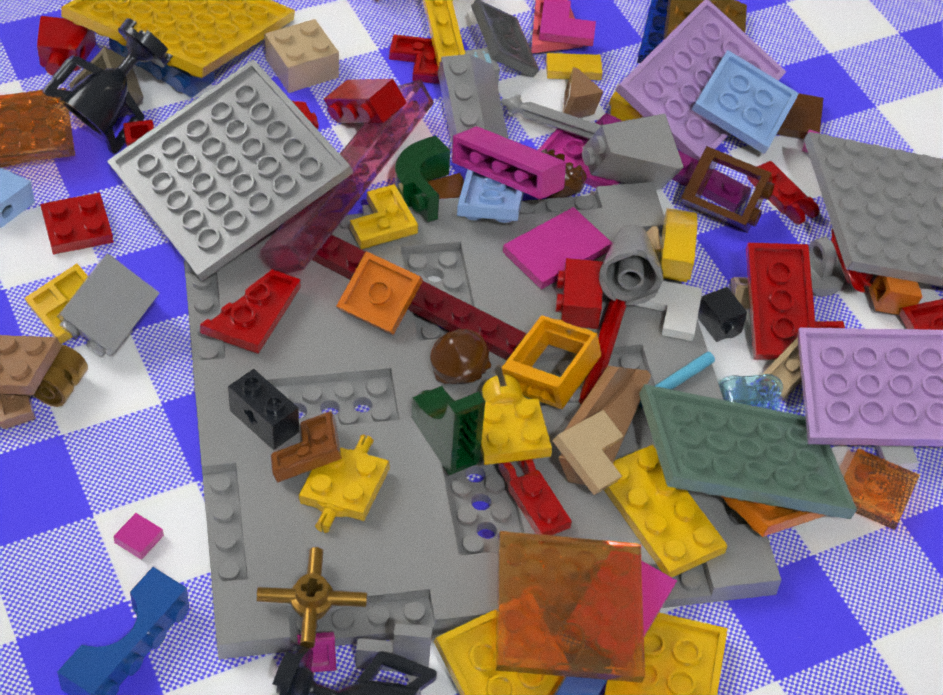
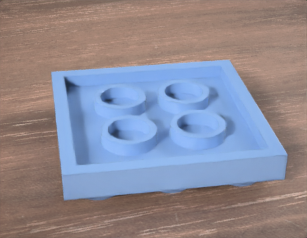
M727 50L691 110L765 154L799 93Z

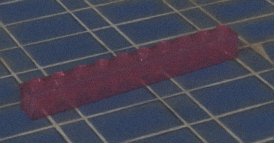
M421 79L399 85L398 88L407 104L384 123H364L341 151L340 155L351 166L353 174L281 224L262 247L260 252L271 269L285 274L305 269L434 104Z

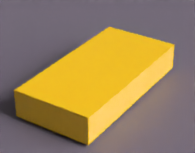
M546 54L548 79H569L574 67L583 72L590 80H602L601 55Z

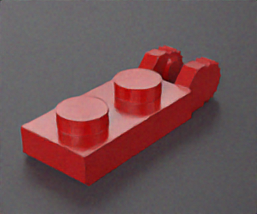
M772 161L757 166L771 172L772 183L775 184L769 201L793 223L799 225L805 222V214L809 218L819 216L820 210L811 196L807 197ZM747 176L748 180L756 187L759 180Z
M533 459L517 461L524 473V476L517 477L516 470L511 462L498 463L500 473L508 484V491L539 540L571 528L572 520L541 472L536 470Z

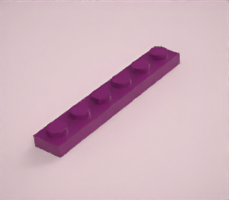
M605 113L596 124L605 125L621 122V120ZM678 150L684 168L672 180L687 187L699 161ZM714 169L702 196L735 213L749 197L751 188Z

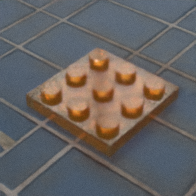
M42 90L0 95V165L75 156L69 110L60 102V98L46 96L42 93Z

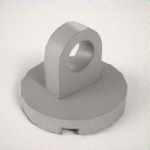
M827 237L811 241L809 244V256L814 296L833 295L842 289L846 281L835 247Z

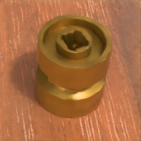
M62 345V348L35 391V398L50 406H63L73 392L74 386L79 383L88 370V364L82 355L73 348Z

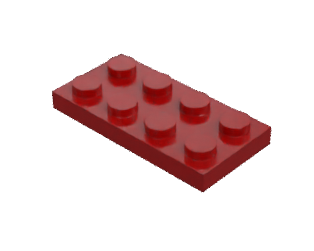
M748 243L746 246L754 360H776L797 338L799 328H816L808 244Z

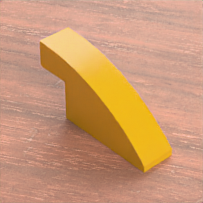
M666 208L659 257L663 270V279L687 282V280L691 279L697 239V213Z

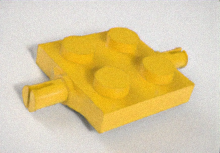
M365 434L361 435L355 449L340 447L342 459L311 471L299 494L300 504L317 508L322 512L318 522L315 524L318 531L322 532L323 530L324 533H328L335 517H350L365 521L390 470L389 460L367 454L374 443L372 437L367 435L366 438Z

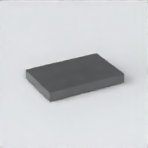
M475 0L471 8L492 59L534 77L539 72V68L517 17L481 0Z

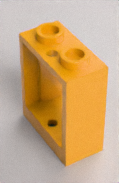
M541 315L502 366L503 376L505 374L514 377L520 383L523 396L531 399L538 398L542 403L563 410L601 357L598 334L589 329L580 328L565 323L562 320ZM548 345L577 354L561 377L532 367Z

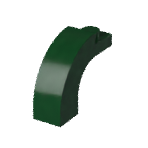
M436 135L419 140L404 149L397 158L395 166V185L407 206H412L415 212L419 213L427 222L437 220L439 210V194L428 181L449 175L450 149Z

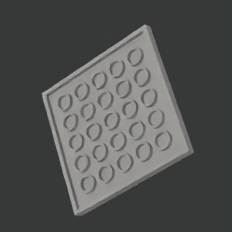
M254 59L107 161L201 281L353 174L352 168Z
M809 132L804 142L846 270L943 286V159L925 154L906 152L901 149L896 150L882 147L876 144L857 142L852 139L847 140L827 134Z

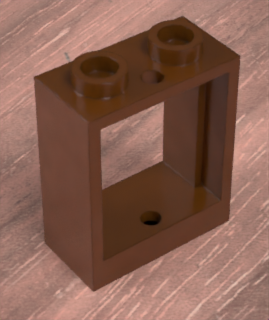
M706 146L681 200L687 208L748 233L751 225L755 227L759 222L762 210L759 208L764 199L769 200L775 184L772 183L771 172ZM717 163L759 180L742 216L701 199V195Z

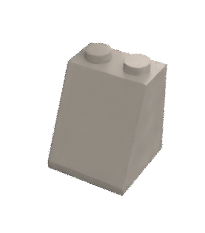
M666 114L602 125L582 148V158L585 165L588 166L591 175L628 184L654 182L656 190L662 189L684 168Z
M107 253L95 266L57 318L62 321L60 327L74 337L79 333L87 339L86 346L99 356H102L104 353L110 356L116 351L160 293Z

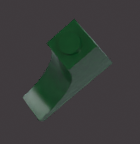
M439 386L432 390H424L417 396L412 397L411 418L450 476L479 463L486 401L479 391L455 401L443 386Z

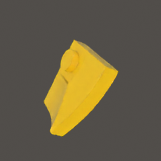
M78 263L24 298L35 315L49 332L58 338L61 344L74 336L60 327L62 321L57 316L88 277Z

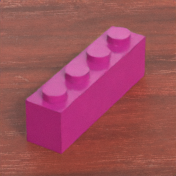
M478 126L453 135L452 163L538 199H543L564 189L566 161Z

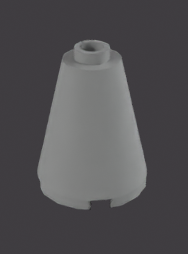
M628 224L620 228L599 272V282L602 291L614 301L616 299L626 301V305H637L651 300L657 295L658 289L663 282V270L646 230L637 224Z

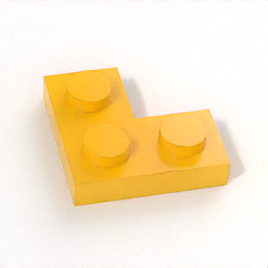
M395 184L367 191V202L373 214L350 220V230L361 249L418 233V223Z

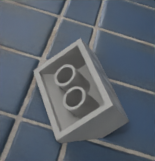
M471 54L441 57L438 77L452 148L453 135L476 126L508 138L493 64Z

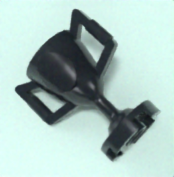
M126 18L118 28L119 33L127 41L128 55L117 68L102 69L78 56L72 55L69 59H66L42 90V93L46 96L60 98V102L73 115L96 133L105 137L108 150L112 153H117L125 143L124 127L116 138L113 131V126L124 105L126 104L133 115L128 122L143 121L145 118L128 92L127 74L138 61H151L160 67H165L173 57L171 54L166 53L169 49L150 31L144 32L140 30L137 32L134 29L137 22ZM77 65L92 72V74L81 80L70 90L57 89Z
M294 643L293 651L295 654L286 652L278 667L272 685L277 686L276 693L279 695H421V691L437 679V672L410 659L381 651L355 683L339 691L333 690L314 681V673L311 670L313 662L312 649ZM383 666L409 676L418 677L408 685L372 681Z

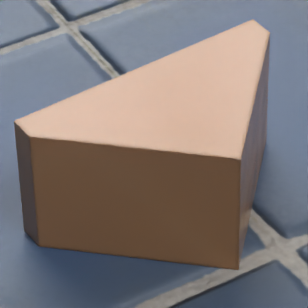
M573 67L564 91L562 112L578 118L593 115L604 91L583 72Z

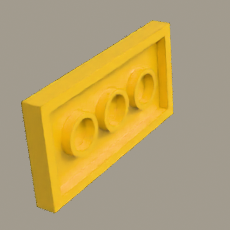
M653 444L613 462V465L622 477L616 483L604 489V491L663 573L674 577L726 553L727 543L688 491L667 486L658 454Z

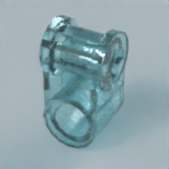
M772 374L753 376L732 375L723 378L718 383L723 400L772 410L778 409V397L783 391L781 380Z

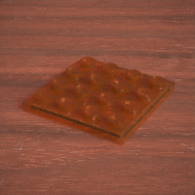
M500 531L497 554L495 671L642 683L645 678L641 544Z

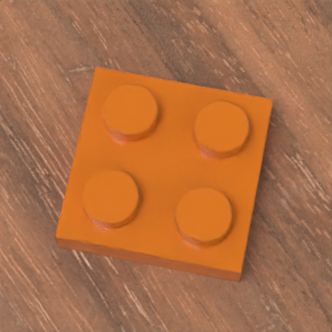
M366 251L336 307L355 318L394 335L423 279L413 272Z

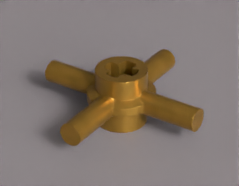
M313 547L309 550L307 574L300 577L292 589L257 588V602L291 603L293 609L303 618L300 645L310 649L315 647L317 620L324 617L332 605L366 607L367 605L366 592L333 591L331 585L321 576L324 551L319 547Z

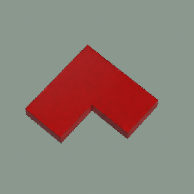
M393 34L389 59L415 62L412 81L440 84L438 77L439 68L432 39Z

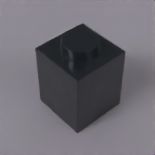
M728 287L701 296L697 318L716 342L726 338H734L743 331L747 311Z

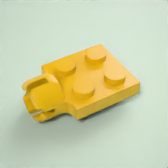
M504 374L503 376L506 386H500L497 375L488 379L482 387V397L486 401L481 440V453L484 465L551 457L552 446L539 399L525 398L522 394L520 383L510 375Z

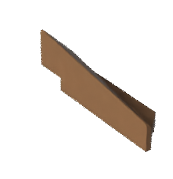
M608 366L565 430L604 410L625 437L641 400L639 393L643 385L648 384L651 374L647 370ZM624 437L618 443L603 451L612 464ZM561 453L559 461L568 482L585 485Z

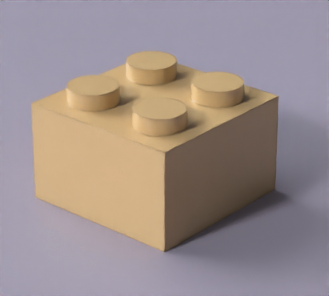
M316 19L265 33L266 61L288 93L339 78V51Z

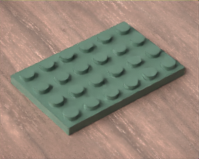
M646 384L643 385L639 396L668 487L735 498L741 501L757 502L769 506L796 509L802 512L818 513L830 517L852 519L856 513L857 508L831 446L808 444L805 416Z

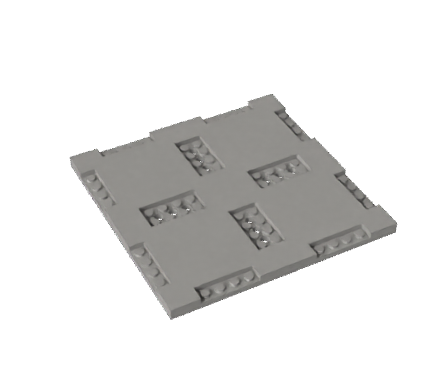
M654 182L596 187L595 195L525 200L522 201L518 221L507 223L498 222L495 219L469 220L465 217L457 216L459 198L439 199L438 219L427 222L419 213L415 212L412 206L408 207L418 223L417 234L362 250L421 276L423 281L528 333L541 315L561 320V313L555 312L557 293L562 294V289H557L556 281L541 290L503 253L504 244L572 207L579 211L612 243L620 228L628 224H637L643 227L646 232L652 226H657L661 244L665 216ZM362 205V214L288 219L203 281L198 278L184 260L219 660L293 651L294 643L298 644L297 635H301L303 618L293 609L291 603L257 602V588L292 589L298 579L307 574L309 550L313 547H319L324 551L321 576L331 585L333 591L367 593L366 607L332 605L326 615L317 620L316 633L334 632L335 646L357 644L358 638L394 639L395 623L428 625L432 627V635L444 634L528 593H531L546 622L569 619L614 546L661 571L604 490L593 495L586 485L570 483L566 478L559 461L561 452L554 444L553 439L565 430L580 408L579 399L582 390L580 387L575 391L563 410L539 401L552 446L551 457L533 459L536 470L541 472L572 520L571 528L539 540L508 491V484L500 473L499 464L484 465L481 450L478 464L449 476L411 418L412 397L417 396L424 390H432L439 386H443L455 401L478 391L483 395V385L493 376L497 375L500 386H505L502 366L506 360L489 352L491 368L486 370L485 374H482L480 380H476L474 383L443 384L435 379L430 355L435 342L450 331L440 328L437 324L407 310L395 334L391 335L336 307L350 280L309 259L308 249L325 232L360 248L350 230V220L373 214L370 205ZM607 253L593 261L604 262ZM273 269L301 279L300 290L259 354L200 333V324L206 319L212 320L221 313L223 306L229 302L233 304L245 295V289ZM436 276L441 278L442 280L438 282H432L428 278ZM663 279L664 281L682 284L681 281ZM603 291L598 329L586 328L597 333L598 336L610 302V298ZM627 305L608 366L647 370L651 374L647 385L655 386L708 351L698 319L693 341L662 335L666 312ZM548 345L532 367L561 377L577 354ZM712 364L673 389L723 400ZM252 369L259 372L299 408V411L306 414L304 417L299 418V433L275 450L271 449L230 411L228 386ZM358 405H366L371 409L367 412H358L354 408ZM639 405L615 460L652 444L655 447L644 409L639 407ZM326 408H334L338 411L334 417L336 419L340 447L353 450L360 436L365 434L367 438L368 435L372 437L374 443L367 454L389 460L390 470L365 521L350 517H335L329 532L324 533L323 530L320 532L315 527L322 512L317 508L300 504L299 494L312 470L277 483L272 472L271 454L302 442L300 423L323 414L322 411ZM511 462L516 470L517 477L524 476L518 462ZM478 474L484 480L481 482H471L467 479V476ZM687 490L728 546L726 553L672 577L677 582L662 608L776 595L781 583V577L768 536L762 537L759 533L755 532L749 523L735 510L730 508L721 496ZM477 501H483L490 507L486 510H477L472 504ZM488 529L493 531L495 536L485 539L480 537L478 532Z

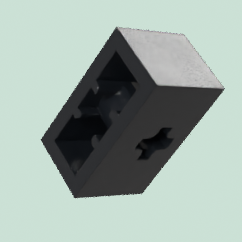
M252 369L228 386L230 411L271 449H277L299 433V408L255 369Z

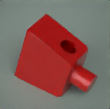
M40 17L37 39L39 62L50 75H54L66 59H69L72 55L84 60L88 58L96 45L95 31L84 26L75 25L72 21L65 18ZM77 65L73 71L80 70L81 67Z

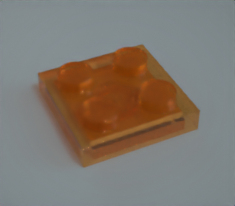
M858 448L844 475V480L857 508V514L896 530L920 475Z

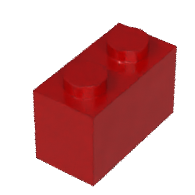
M566 258L565 269L558 270L557 289H562V294L557 293L555 312L561 313V320L563 322L580 328L598 329L602 310V288L599 282V272L603 261Z

